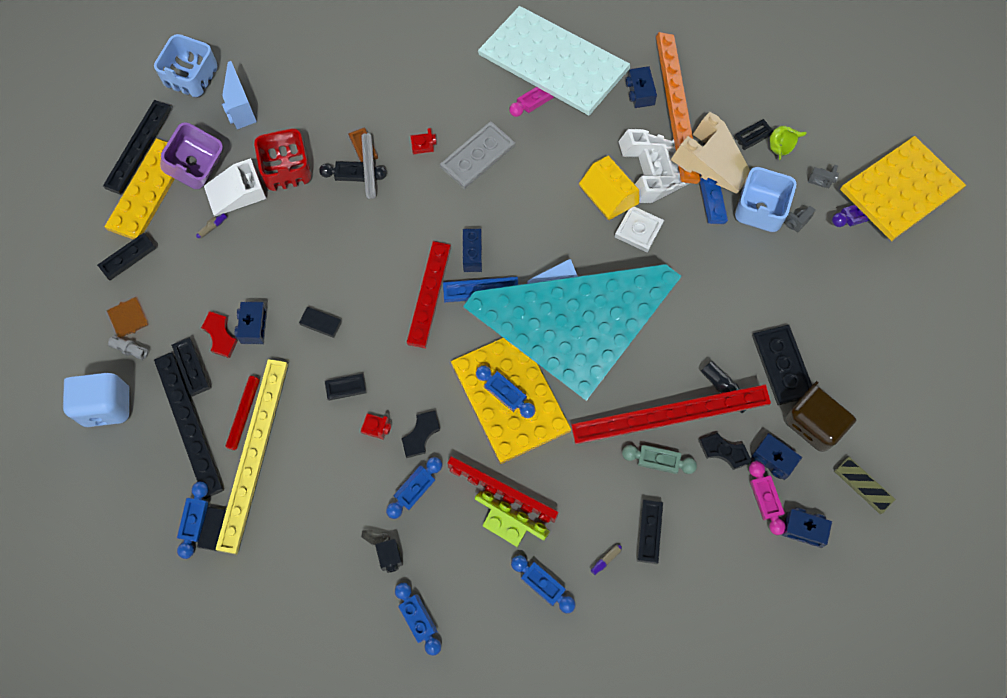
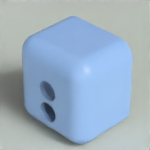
M761 167L752 168L744 183L736 208L735 217L737 221L769 232L778 231L783 225L791 207L797 185L795 179ZM758 203H763L766 205V207L760 206L759 209H757L756 205Z
M112 373L65 378L63 411L68 417L83 427L123 423L129 418V385Z

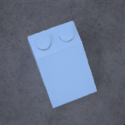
M229 61L222 94L225 103L222 106L230 124L234 123L236 128L240 129L257 121L234 66Z

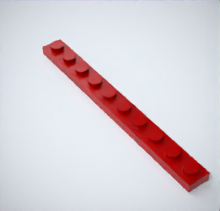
M765 384L571 424L576 445L767 406L771 404Z

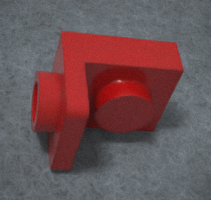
M427 128V134L410 135L413 154L434 152L433 145L437 144L436 136L431 133V128Z
M366 414L360 432L361 434L384 440L385 435H388L391 430V423L387 416L381 418Z

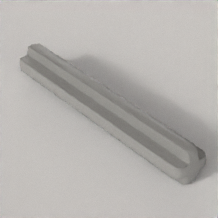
M367 133L362 135L365 193L367 199H374L376 197L372 137L371 134Z

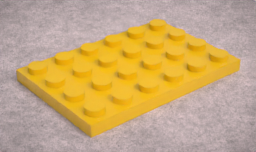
M914 136L845 183L840 190L893 241L963 190L966 184Z
M501 338L451 361L452 367L500 465L571 432V428L538 364L505 338ZM483 365L489 367L492 376L498 371L527 396L524 403L534 405V416L531 418L522 417L519 408L512 412L484 388L487 381H481L476 377L477 368Z

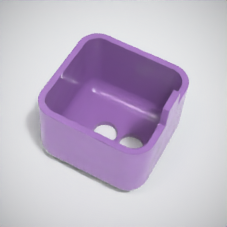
M181 123L161 153L160 168L165 174L193 189H200L205 185L220 159L222 143L217 138L190 123ZM187 157H194L197 163L193 166L186 163ZM185 167H188L191 173H188Z

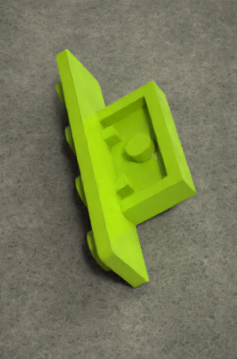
M480 491L474 498L491 509L483 527L516 547L521 543L526 531L542 540H545L550 533L545 525L539 522L535 523L525 513L517 512L512 509L510 504L495 499L494 495L490 492Z

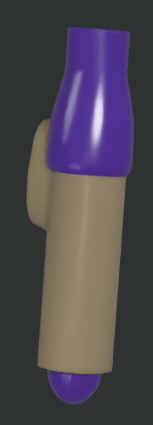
M223 213L218 217L211 218L207 221V225L197 232L196 237L203 238L214 228L218 227L227 218L226 215Z
M615 545L590 570L592 574L596 575L621 552L622 546Z

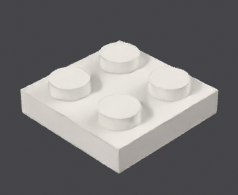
M632 207L615 233V238L648 253L664 220L639 208Z

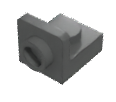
M834 164L830 172L814 167L808 183L829 189L832 182L836 183L839 173L836 172L838 165Z
M809 206L805 211L802 209L797 216L789 212L784 223L788 228L798 233L809 222L816 210Z

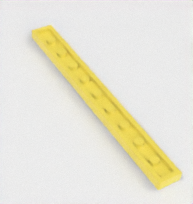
M270 359L267 361L217 542V551L238 554L288 367L287 362Z

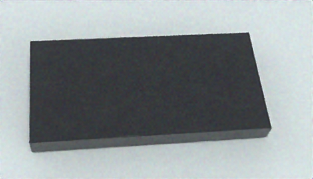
M790 325L753 333L752 338L777 406L800 400L810 389L812 383Z

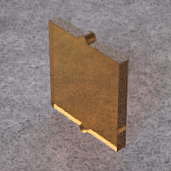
M136 297L126 302H120L119 305L107 310L119 338L131 333L135 334L137 330L148 326V322Z

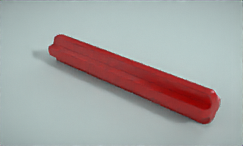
M255 376L248 377L225 445L227 449L236 450L260 381Z

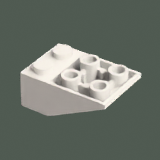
M251 158L233 164L204 185L214 217L266 199Z

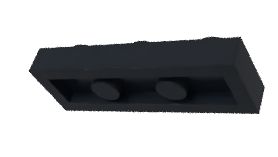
M142 233L97 264V266L110 281L155 250L156 247Z
M190 337L172 344L171 346L189 394L193 397L209 390L208 381Z
M642 501L637 562L659 563L663 502Z

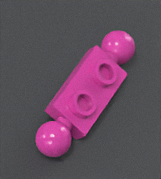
M535 87L517 98V102L511 104L509 108L510 114L514 117H519L522 115L523 110L530 113L553 99L554 96Z
M754 461L749 466V472L756 479L750 483L763 520L771 519L769 529L774 535H782L785 532L786 525L784 521L779 519V516L785 513L771 475L764 477L765 466L759 461Z

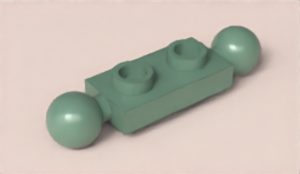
M627 445L622 450L624 459L628 461H633L636 458L639 459L638 466L677 474L679 468L686 474H692L697 469V463L692 458L680 460L681 453L642 445L640 451L633 445Z

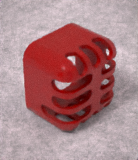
M287 129L263 134L255 139L254 146L259 172L269 190L276 191L278 186L287 189L288 184H293L294 187H297L300 181H303L304 185L310 182V166L300 131L297 129ZM290 144H296L298 150L296 154L291 153ZM280 146L286 147L287 155L285 157L280 154ZM274 148L277 157L275 159L270 158L268 150ZM303 155L302 160L289 161L291 157ZM282 161L280 165L268 167L264 165V162ZM303 164L302 167L291 170L293 166ZM265 170H266V171L278 170V173L268 174V175H267L266 172H265Z

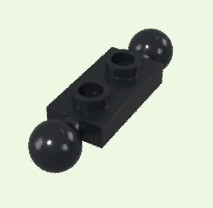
M336 161L335 167L325 163L319 168L320 175L325 178H329L334 174L335 181L365 182L363 162ZM376 166L374 168V176L377 180H383L387 176L385 167Z

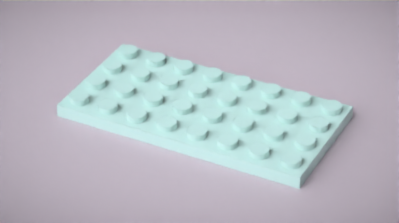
M521 6L509 16L478 50L480 56L588 116L630 69V63Z

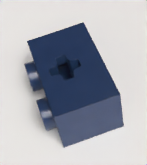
M650 66L629 69L628 77H625L626 87L630 89L629 99L630 102H633L634 108L654 106L657 93Z
M463 229L464 272H482L481 229Z
M240 302V308L237 309L238 326H235V337H237L241 344H264L267 308L264 302Z
M769 433L751 456L754 458V461H759L768 468L773 476L783 480L790 476L802 459V456Z
M794 508L787 512L785 518L786 529L782 536L819 548L828 545L832 521L827 520L825 516L820 514H807L806 510L801 508Z

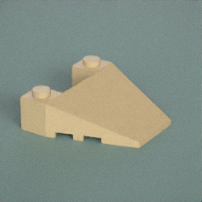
M709 112L693 133L705 145L701 146L696 140L688 136L679 146L671 160L685 171L690 173L695 171L701 174V178L717 181L716 185L737 194L743 187L750 169L725 122L717 115Z

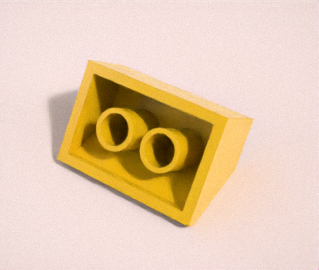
M609 155L593 163L579 182L581 189L608 220L639 204V189Z

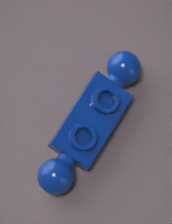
M483 365L477 368L476 377L481 381H487L484 388L512 412L519 408L522 417L531 418L534 416V405L524 403L527 396L498 371L492 376L489 367Z
M430 458L427 461L426 469L419 466L393 495L398 501L387 506L386 513L389 518H399L402 514L403 506L410 510L435 481L431 476L432 473H438L442 469V462L439 458Z
M196 482L192 486L194 499L186 498L177 535L178 539L184 540L177 548V554L183 559L190 558L193 555L194 547L192 541L198 542L208 507V501L202 500V497L208 493V486L204 482Z
M521 555L515 556L512 559V568L517 572L524 573L521 580L551 606L558 602L562 612L571 613L576 607L574 599L569 596L564 597L562 594L566 589L535 562L529 567L527 559Z
M399 583L395 587V595L404 601L398 606L416 641L421 643L425 640L426 653L431 656L437 655L441 651V643L438 639L432 637L433 634L438 632L418 594L411 597V587L407 583Z

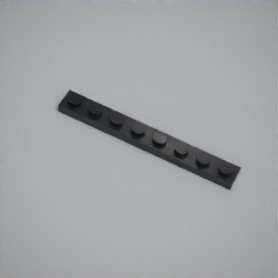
M172 352L154 359L196 480L197 482L207 484L208 493L203 498H209L223 492L224 489L176 358Z

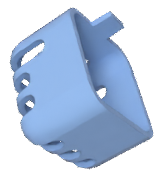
M180 34L169 38L154 63V68L164 86L167 88L172 87L174 91H182L186 95L191 94L192 97H199L204 93L202 88L208 86V80L212 79L213 72H216L218 67L214 54L208 44ZM189 51L192 52L194 55V60L192 62L188 61ZM198 54L203 58L200 65L197 64ZM176 56L194 67L188 69L180 66L175 61ZM171 64L177 69L189 73L187 77L177 75L174 70L170 69Z

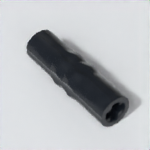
M713 361L709 362L701 370V373L719 392L726 393L741 390L738 384L733 382L731 377L726 375Z

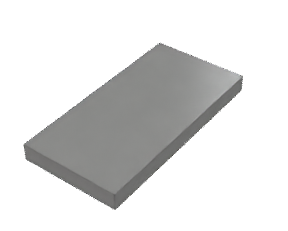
M490 121L441 162L440 168L463 189H466L515 147V142Z

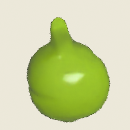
M779 126L770 136V149L781 160L782 156L789 154L795 148L798 138L805 136L807 133L799 132L791 127Z

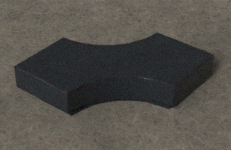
M435 410L416 415L417 421L414 430L406 437L401 438L406 458L426 454L425 446L427 440L431 435L440 431Z
M719 433L699 440L706 459H722L731 466L732 470L752 463L744 444H730L723 440Z

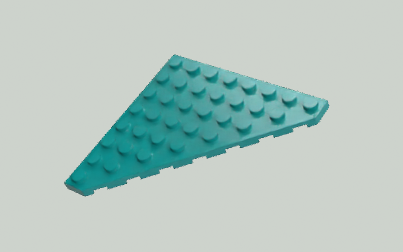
M665 264L474 291L463 307L587 401L682 276Z

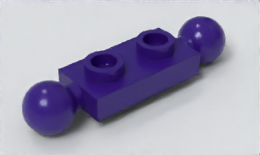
M856 205L843 208L841 212L836 213L832 217V223L836 227H843L846 223L851 227L870 221Z

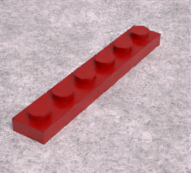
M432 242L407 345L426 349L451 250L450 244Z
M452 456L450 457L447 464L448 468H450L449 471L454 475L467 477L468 482L476 486L478 484L484 486L485 490L493 495L498 493L503 496L502 499L510 504L515 502L521 505L520 508L530 514L532 512L538 514V518L546 523L550 521L554 523L556 521L558 511Z

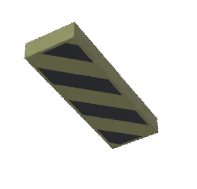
M850 457L834 471L880 515L896 500Z

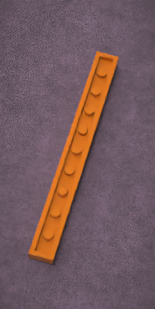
M659 32L656 40L674 144L677 151L688 136L692 139L693 136L675 37L672 34ZM678 166L681 182L698 184L700 181L699 173L695 171L690 173Z

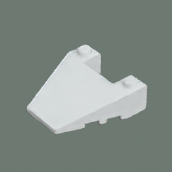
M628 129L618 142L623 157H639L644 174L635 183V186L639 189V203H653L690 184L681 182L679 167L671 160L676 152L674 139L670 141L664 139V136L659 134L654 136L648 134L649 131L643 129Z

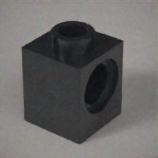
M396 539L375 544L382 571L391 573L399 570L400 566H403Z

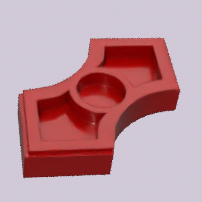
M209 311L201 328L209 333L212 338L211 352L230 358L237 340L232 338L227 332L228 318Z

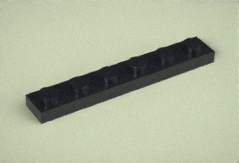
M157 100L152 102L103 184L106 190L119 195L123 193L170 113V105Z

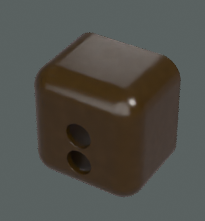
M816 381L787 413L785 421L788 427L820 452H825L836 445L857 420L847 409L816 386L819 383Z

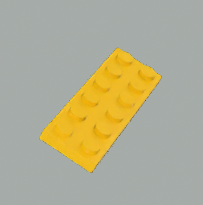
M155 139L104 226L108 231L132 240L145 232L175 180L173 177L165 174L160 168L161 153L168 142Z

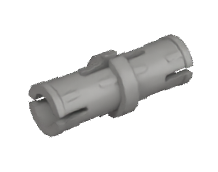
M113 335L108 341L109 347L122 351L124 355H132L140 360H144L148 355V349L134 344L131 340L126 341Z

